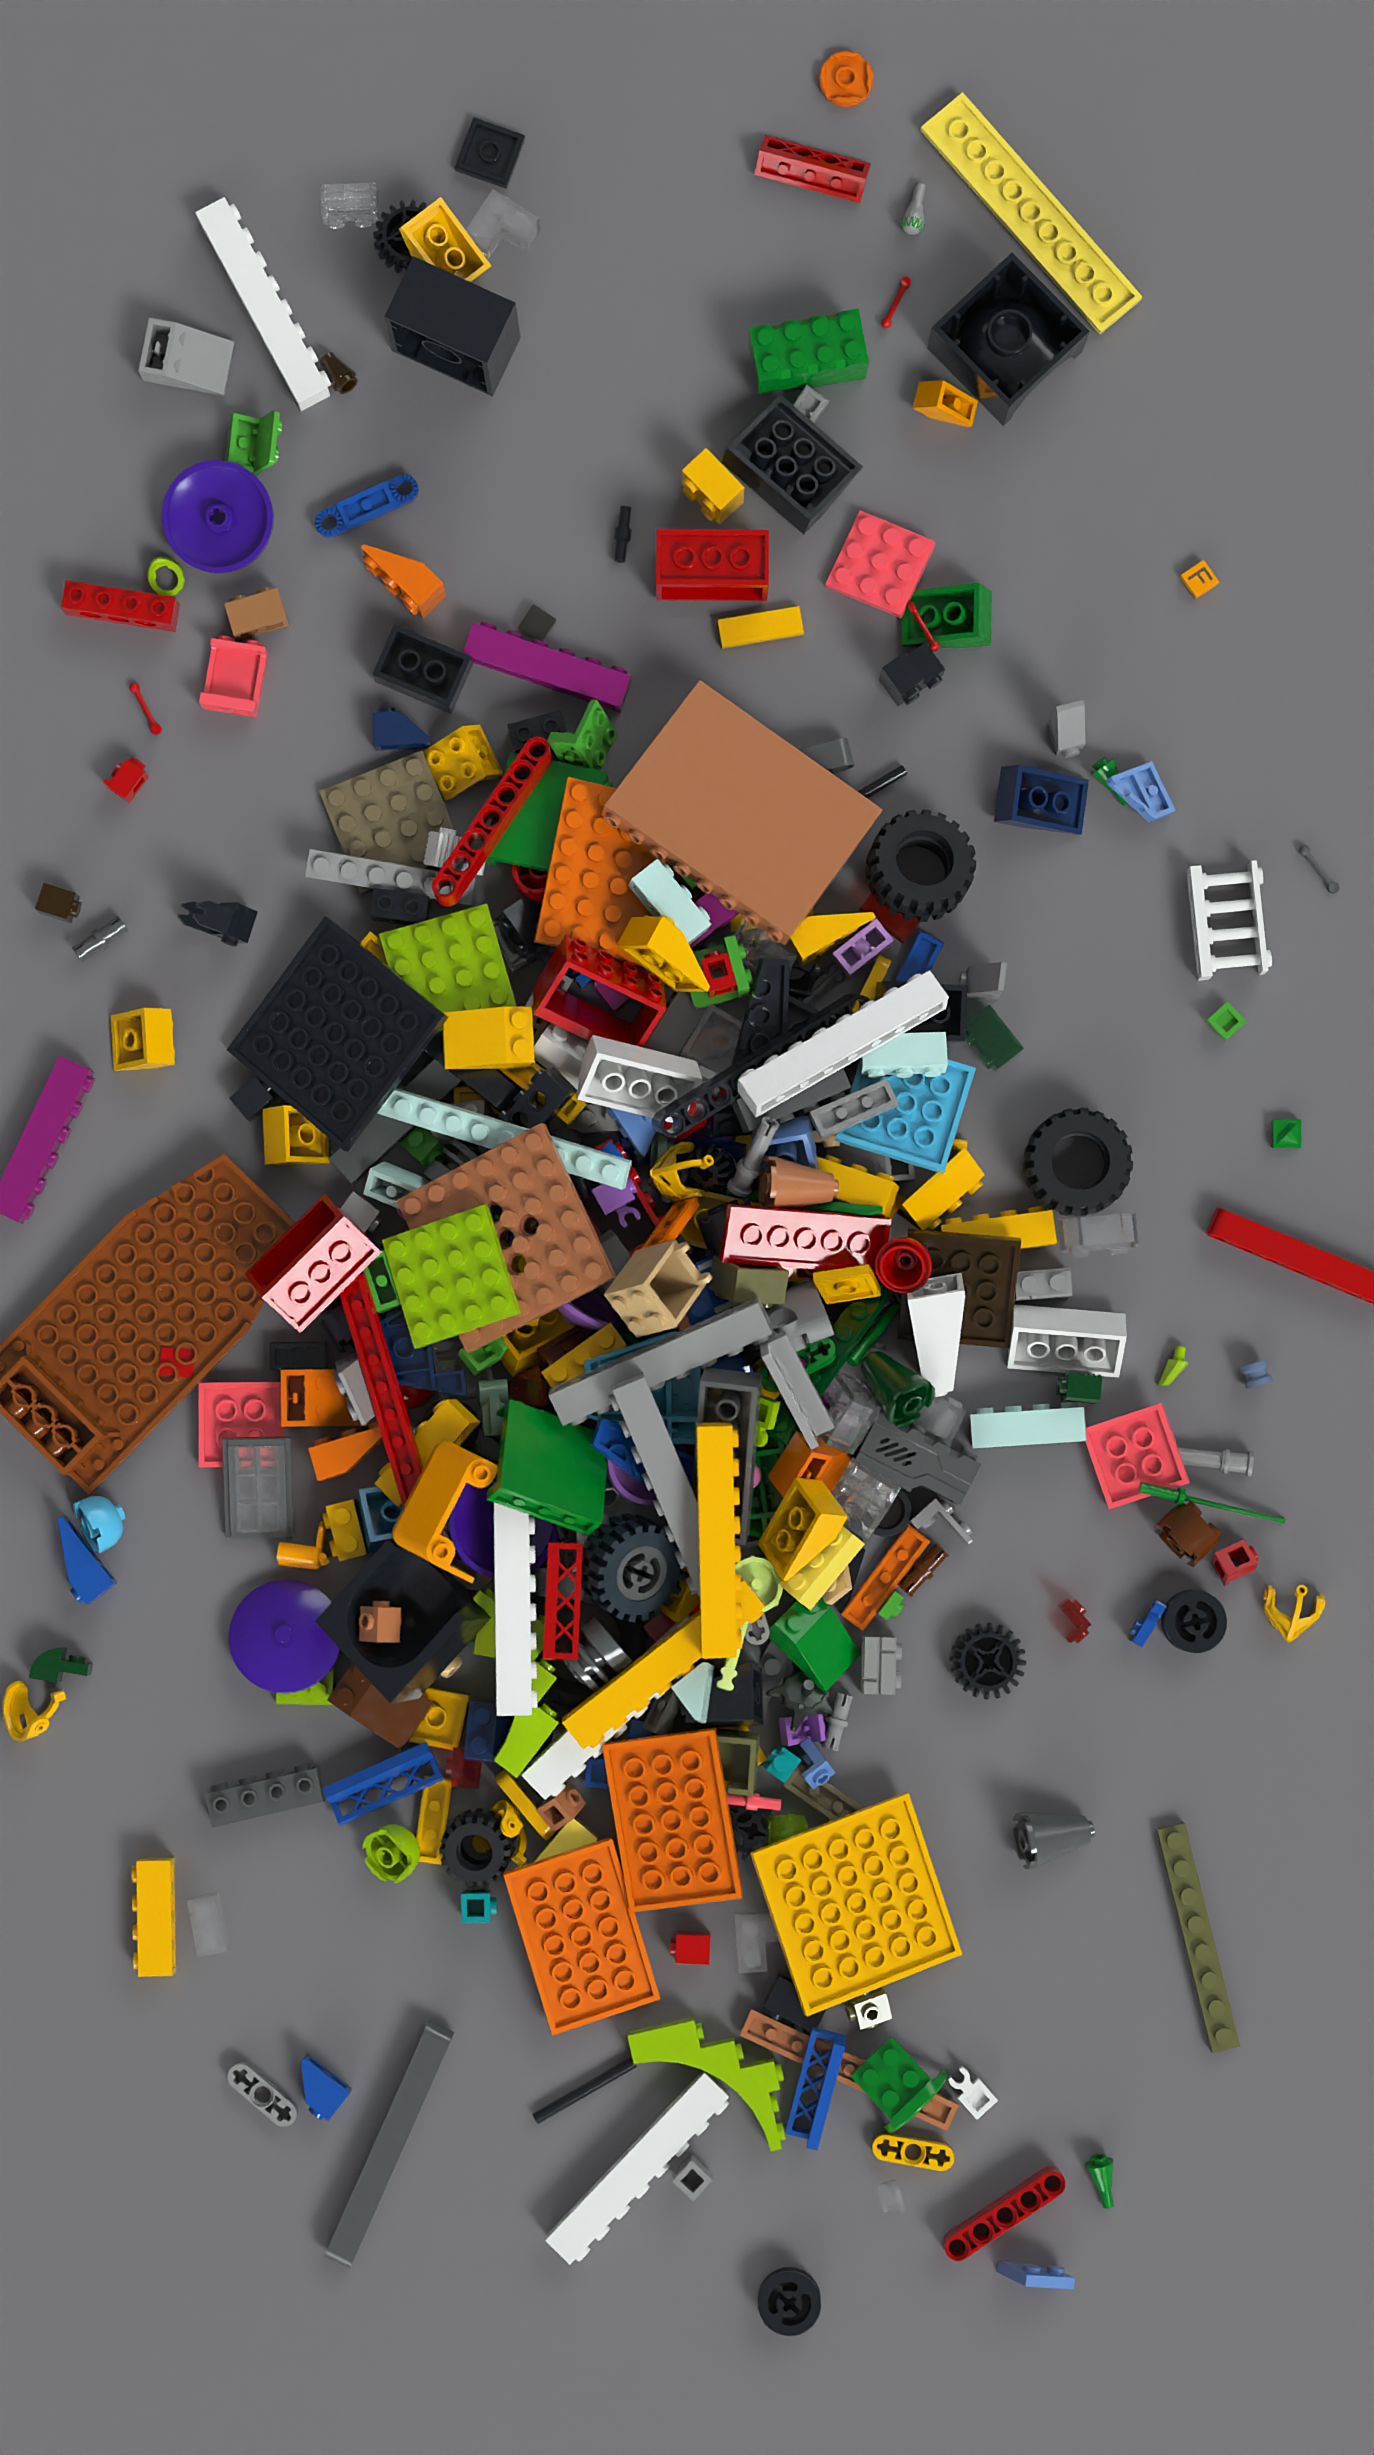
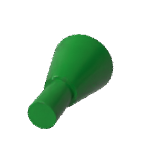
M1107 757L1102 758L1092 766L1094 771L1091 775L1109 791L1113 792L1121 805L1125 806L1128 803L1106 783L1108 778L1119 774L1114 758L1110 760Z
M1103 2153L1092 2155L1085 2166L1095 2186L1100 2191L1103 2208H1111L1114 2206L1111 2193L1113 2158L1107 2157Z

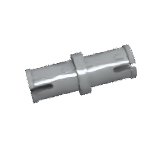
M836 1692L832 1707L833 1712L826 1718V1722H828L825 1732L826 1739L821 1744V1747L839 1751L844 1727L848 1726L846 1719L853 1696Z

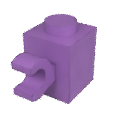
M630 1177L627 1179L626 1188L622 1190L605 1184L592 1190L605 1216L607 1217L617 1212L622 1227H628L624 1218L629 1213L633 1214L637 1221L641 1220L637 1209L627 1207L628 1204L636 1201L633 1194L638 1192Z

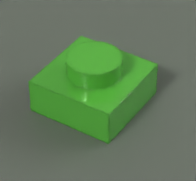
M1228 1001L1206 1020L1210 1027L1224 1041L1247 1022Z
M894 1590L877 1613L886 1620L890 1616L895 1619L905 1606L901 1603L904 1597Z

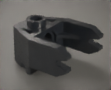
M191 901L181 904V907L188 910L189 914H178L177 917L183 925L222 938V943L237 947L238 943H248L258 911L238 902L216 904L211 901L199 903Z

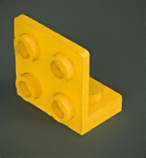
M480 724L462 726L423 751L431 773L445 801L453 799L480 781L496 779L504 774Z

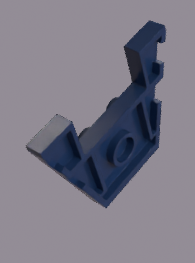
M403 1310L380 1321L399 1385L462 1397L468 1396L466 1373L464 1370L436 1374L433 1345L430 1344L414 1349Z

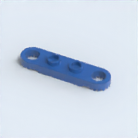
M406 474L384 481L318 512L315 519L316 529L321 536L326 538H334L413 502L419 493L418 484L413 477ZM403 482L411 484V493L406 496L399 495L397 492L398 485ZM331 516L337 520V525L333 530H326L321 526L322 520L325 517Z

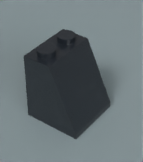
M746 1662L736 1667L737 1676L732 1678L734 1688L731 1691L717 1687L716 1683L722 1679V1675L713 1679L706 1723L696 1721L681 1702L682 1718L686 1719L687 1724L697 1729L703 1727L763 1726L762 1668L753 1662Z

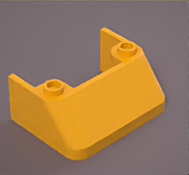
M450 1441L438 1443L432 1450L393 1527L392 1537L395 1543L430 1563L472 1583L475 1579L474 1577L450 1565L455 1555V1547L451 1540L440 1535L466 1482L478 1488L488 1486L498 1471V1465Z

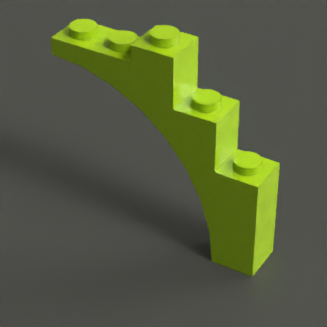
M480 1588L473 1596V1600L495 1622V1592L489 1588L486 1591ZM541 1613L536 1617V1621H530L531 1633L536 1632V1650H531V1661H536L537 1679H531V1690H537V1708H532V1715H514L506 1739L494 1757L496 1763L516 1778L559 1723L558 1719L555 1718L557 1715L555 1710L545 1703L542 1706L538 1705V1702L557 1679V1675L553 1673L556 1669L554 1666L543 1660V1658L540 1662L536 1660L544 1645L545 1616Z
M694 2016L628 2031L627 2036L634 2064L654 2061L681 2063L699 2068L721 2079L735 2090L753 2110L765 2132L770 2151L782 2149L781 2141L786 2140L782 2122L776 2123L774 2112H779L776 2094L770 2095V2092L780 2090L779 2082L784 2081L781 2064L775 2065L773 2057L740 2065L739 2061L744 2060L741 2043L735 2044L734 2037L700 2044V2041L705 2040L702 2024H696Z

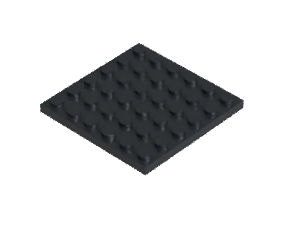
M325 916L227 1048V1051L343 1151L348 1152L448 1019V1016L331 918Z

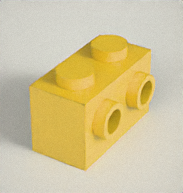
M356 1499L325 1506L327 1512L323 1513V1520L326 1529H331L334 1540H330L329 1543L333 1557L338 1556L339 1561L367 1555Z

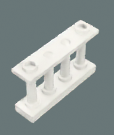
M1253 860L1247 865V872L1215 875L1202 873L1201 865L1190 866L1186 873L1198 981L1209 980L1213 976L1212 972H1216V969L1257 965L1258 975H1264L1268 971V967L1272 966L1271 951L1266 950L1259 884H1263V871L1261 867H1257V860ZM1249 883L1250 899L1212 903L1209 900H1205L1204 889H1207L1208 886ZM1252 910L1253 927L1220 930L1208 928L1207 917H1210L1211 914ZM1255 938L1256 954L1218 958L1210 954V944H1213V941Z

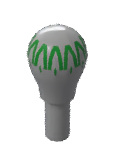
M923 183L915 184L912 201L901 218V228L908 235L919 234L925 226L924 205L922 202L926 186Z

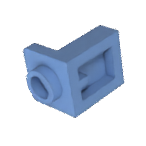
M807 1738L800 1745L806 1752L803 1759L810 1768L803 1772L802 1776L812 1789H816L818 1786L825 1784L836 1772L810 1738Z

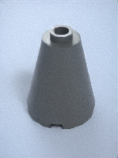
M1019 1812L1013 1818V1821L1018 1820V1828H1013L1014 1845L1019 1860H1025L1027 1863L1023 1866L1024 1869L1036 1868L1090 1844L1091 1838L1095 1836L1094 1825L1085 1816Z

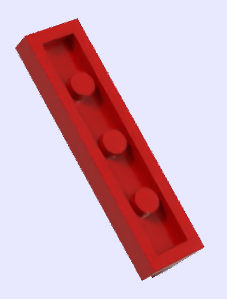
M765 135L759 150L754 175L860 203L871 163Z
M548 1542L543 1660H578L583 1544ZM560 1549L577 1550L576 1562L568 1570L560 1562ZM559 1567L564 1571V1573L560 1577ZM575 1567L576 1579L570 1573ZM568 1575L575 1583V1591L565 1598L558 1591V1583ZM558 1596L563 1600L559 1606H557ZM575 1596L573 1607L568 1601ZM566 1604L574 1612V1620L564 1628L557 1620V1611ZM558 1625L562 1631L556 1635V1626ZM572 1625L573 1636L567 1631ZM565 1633L573 1641L572 1653H555L556 1640Z

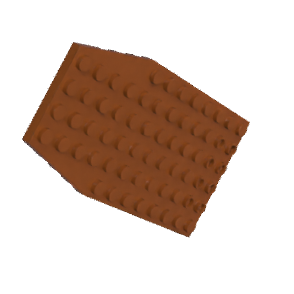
M222 1154L189 1177L150 1199L146 1204L126 1214L0 1345V1413L63 1476L69 1475L88 1495H91L248 1333L266 1301L244 1274L296 1222L226 1154ZM161 1347L176 1348V1359L183 1365L194 1363L193 1378L178 1377L179 1371L172 1363L160 1365ZM180 1349L194 1350V1358L190 1362L182 1361L179 1357ZM168 1365L174 1369L175 1376L159 1375V1371L163 1366Z

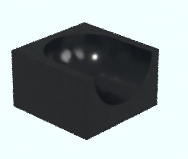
M1011 252L931 328L927 349L1004 426L1011 420L1021 403L1043 379L1070 357L1075 359L1082 353L1090 331Z
M414 256L384 316L393 352L492 397L520 340L515 302Z
M387 1539L315 1622L389 1703L419 1699L491 1619V1616L473 1600V1597L448 1571L402 1548L393 1539ZM372 1601H390V1607L401 1608L400 1642L359 1641L361 1606H372Z

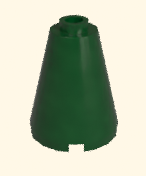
M881 1351L870 1352L863 1358L861 1371L886 1419L891 1424L893 1423L896 1427L909 1425L922 1416L919 1411L924 1406L930 1407L935 1397V1388L928 1380Z

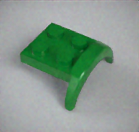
M891 2035L850 2077L888 2116L891 2121L885 2124L883 2129L887 2133H892L910 2121L937 2094L945 2083L948 2073L942 2069L932 2079Z

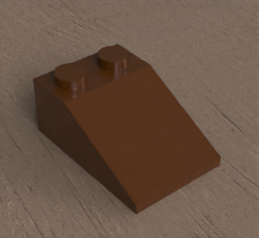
M353 1663L327 1699V1701L400 1750L404 1749L434 1705V1702L424 1695H421L419 1699L389 1703Z

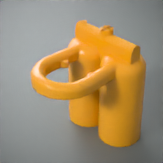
M324 1521L319 1523L316 1547L279 1542L277 1551L278 1565L318 1570L320 1566L328 1565L330 1557L323 1553L326 1534Z

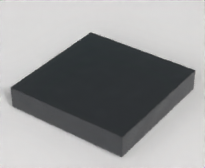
M473 117L457 160L455 171L507 189L525 142V135Z

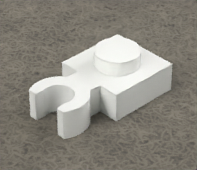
M960 2066L959 2070L964 2074L963 2080L956 2082L949 2076L948 2081L952 2087L963 2091L957 2096L958 2099L978 2120L998 2099L979 2078L972 2083L967 2069Z

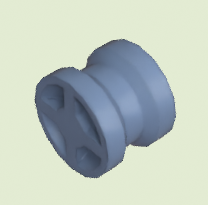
M1267 1359L1239 1367L1241 1373L1246 1378L1244 1383L1246 1389L1273 1381L1272 1376L1268 1374L1266 1369L1268 1366Z

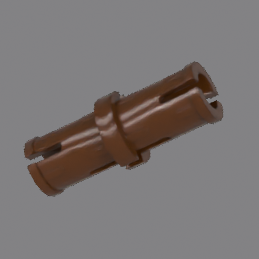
M935 1544L920 1562L917 1561L914 1564L915 1568L898 1586L912 1597L927 1578L930 1580L934 1576L932 1573L949 1555L940 1546Z

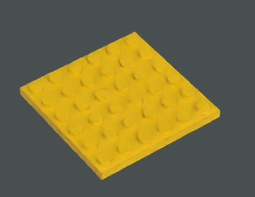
M907 1792L750 1852L805 2016H810L962 1955L910 1795Z

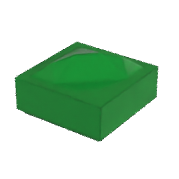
M1301 1119L1272 1120V1148L1302 1147Z

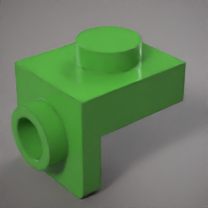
M416 1126L400 1143L426 1168L434 1159L442 1164L446 1159L442 1152L445 1147L425 1128Z
M503 1337L472 1353H466L463 1347L460 1349L458 1356L476 1376L498 1362L508 1347Z

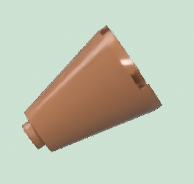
M765 1156L762 1160V1163H767L765 1171L761 1170L759 1175L758 1199L759 1202L765 1204V1207L793 1209L831 1202L833 1196L838 1195L839 1182L837 1179H834L832 1173L774 1156Z

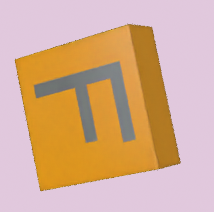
M1204 560L1180 576L1195 600L1219 584L1218 579Z

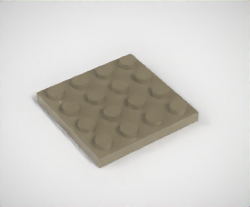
M422 750L319 791L343 852L347 855L428 869L433 867L423 862L425 859L424 855L426 854V844L428 843V833L430 831L439 832L440 827L455 830ZM358 886L361 895L373 891V888Z

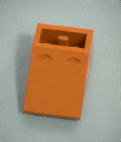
M365 544L361 546L364 555L362 560L366 563L364 565L374 577L380 575L381 579L385 582L383 584L384 587L394 597L398 594L404 602L403 606L413 616L418 614L424 619L447 597L443 582L424 563Z
M337 1369L281 1370V1427L368 1426L369 1422L361 1425L359 1419L353 1420L347 1408L345 1399L347 1393L341 1395L335 1382L333 1371Z
M378 1422L368 1424L369 1430L360 1432L359 1428L341 1432L342 1438L333 1440V1437L328 1436L313 1441L314 1447H310L308 1450L317 1480L325 1481L351 1473L383 1441Z
M795 1432L768 1475V1478L783 1497L786 1495L795 1477L822 1480L829 1491L832 1492L858 1452L859 1446L817 1436L819 1446L811 1450L803 1434Z

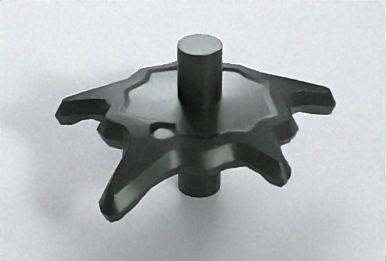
M792 1661V1674L784 1678L782 1685L768 1690L766 1695L777 1696L783 1699L782 1704L792 1711L790 1729L795 1732L807 1715L814 1716L818 1711L832 1714L833 1711L828 1703L831 1696L830 1691L827 1690L824 1693Z

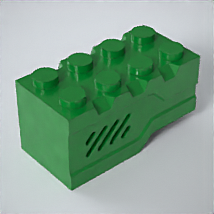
M859 308L840 311L835 315L812 316L807 320L798 321L794 319L784 321L778 325L771 326L766 324L749 327L748 343L752 361L754 362L758 394L798 387L804 388L806 384L811 388L866 379L869 360Z

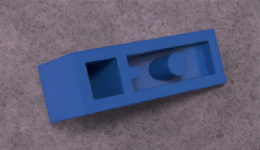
M62 1516L58 1519L68 1579L73 1587L70 1591L79 1603L84 1601L86 1605L91 1604L116 1585L117 1581L69 1518Z

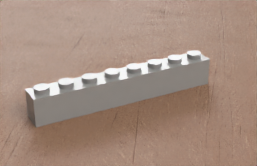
M758 1296L550 1388L548 1396L562 1425L571 1423L574 1426L585 1421L587 1415L597 1411V1414H602L613 1408L609 1395L613 1394L612 1385L644 1373L650 1390H657L664 1386V1381L673 1377L676 1380L688 1376L693 1368L700 1365L702 1368L709 1367L717 1362L716 1358L725 1354L731 1357L743 1351V1346L752 1342L754 1345H758L767 1341L770 1338L769 1335L773 1333V1326Z
M640 1373L612 1385L613 1394L609 1395L614 1410H621L624 1420L620 1421L626 1438L632 1436L635 1447H632L631 1450L637 1464L643 1462L646 1473L642 1474L647 1489L654 1488L657 1499L653 1500L658 1515H665L669 1525L664 1526L668 1539L670 1543L676 1541L680 1551L675 1552L681 1569L687 1567L691 1576L686 1578L692 1595L698 1593L700 1598L698 1502L644 1373Z

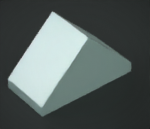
M702 1662L671 1687L692 1717L700 1723H706L714 1669L713 1665Z

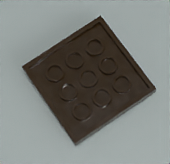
M908 1229L907 1237L922 1243L930 1254L932 1271L929 1278L962 1273L965 1301L959 1344L1009 1348L1021 1238ZM905 1256L904 1264H910L911 1259ZM901 1293L897 1339L915 1341L907 1293Z

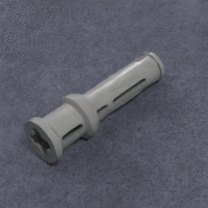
M770 1117L762 1118L745 1158L738 1161L735 1176L728 1181L727 1188L733 1194L740 1197L750 1196L752 1192L751 1185L754 1179L758 1178L761 1173L760 1163L776 1130L779 1128V1123L775 1119H772L769 1126Z
M1178 1447L1184 1465L1217 1468L1223 1474L1239 1472L1245 1473L1247 1477L1252 1476L1254 1452L1249 1451L1248 1454L1230 1452V1449L1222 1450V1452Z

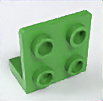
M591 700L575 734L570 732H551L547 742L560 762L601 770V767L605 764L607 754L616 740L617 731L599 702Z

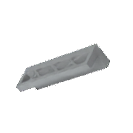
M782 1331L759 1344L761 1356L812 1450L819 1446L817 1436L835 1428L834 1422L786 1331Z

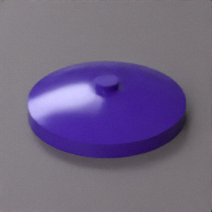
M210 460L187 468L172 482L163 501L162 525L169 545L183 561L205 572L229 573L248 566L264 551L273 530L274 511L266 488L253 473L233 462Z
M497 1473L493 1481L486 1487L478 1488L466 1482L447 1520L448 1537L454 1544L457 1556L473 1571L494 1578L493 1502L487 1500V1492L493 1486V1483L496 1482ZM534 1517L535 1534H529V1546H535V1563H530V1572L539 1567L548 1558V1542L556 1543L558 1539L554 1523Z
M296 1580L272 1581L250 1592L238 1605L229 1627V1648L233 1661L239 1671L257 1687L279 1694L301 1692L322 1681L333 1669L341 1652V1649L315 1622L331 1604V1601L317 1588Z

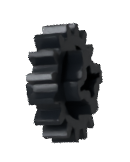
M738 1805L736 1812L729 1809L732 1829L741 1833L744 1839L741 1846L734 1837L736 1854L740 1851L742 1853V1860L745 1861L750 1852L757 1850L752 1849L754 1843L760 1840L767 1841L766 1844L760 1847L763 1848L773 1844L774 1841L782 1840V1837L776 1834L777 1831L783 1830V1825L775 1824L780 1818L779 1814L772 1816L770 1814L772 1810L758 1808L757 1811L747 1810L746 1806ZM752 1811L751 1817L743 1821L737 1820L743 1813ZM762 1815L766 1816L769 1820L771 1830L764 1828L761 1823ZM752 1823H756V1827L761 1833H754L753 1837H749L748 1831L743 1827H751Z

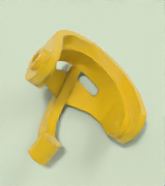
M680 1142L671 1146L658 1157L653 1168L650 1170L655 1187L662 1195L675 1202L689 1198H695L698 1201L703 1198L700 1189H687L681 1183L677 1170L698 1166L706 1169L714 1163V1159L710 1155H706L698 1160L676 1163L677 1154L693 1151V1142ZM662 1176H663L671 1185H668L666 1182H664Z
M1267 1585L1263 1593L1264 1612L1268 1621L1280 1632L1287 1642H1292L1320 1618L1325 1607L1324 1594L1319 1593L1315 1597L1311 1615L1299 1619L1303 1597L1308 1591L1305 1585H1299L1294 1590L1296 1603L1291 1618L1279 1612L1275 1607L1276 1589H1273L1272 1585Z
M23 1681L11 1683L7 1687L3 1698V1719L12 1739L18 1742L36 1737L47 1730L49 1727L48 1719L57 1710L59 1702L66 1700L63 1689L50 1693L51 1702L49 1706L38 1716L30 1706L28 1688ZM24 1714L27 1725L24 1729L20 1720V1715Z
M500 1800L489 1810L494 1811L493 1817L498 1818L500 1815L502 1816L500 1828L505 1836L512 1838L517 1835L518 1846L516 1853H514L511 1859L520 1867L527 1860L523 1855L527 1845L523 1823L516 1805L510 1801ZM474 1835L472 1844L477 1852L484 1854L492 1849L490 1843L485 1838Z

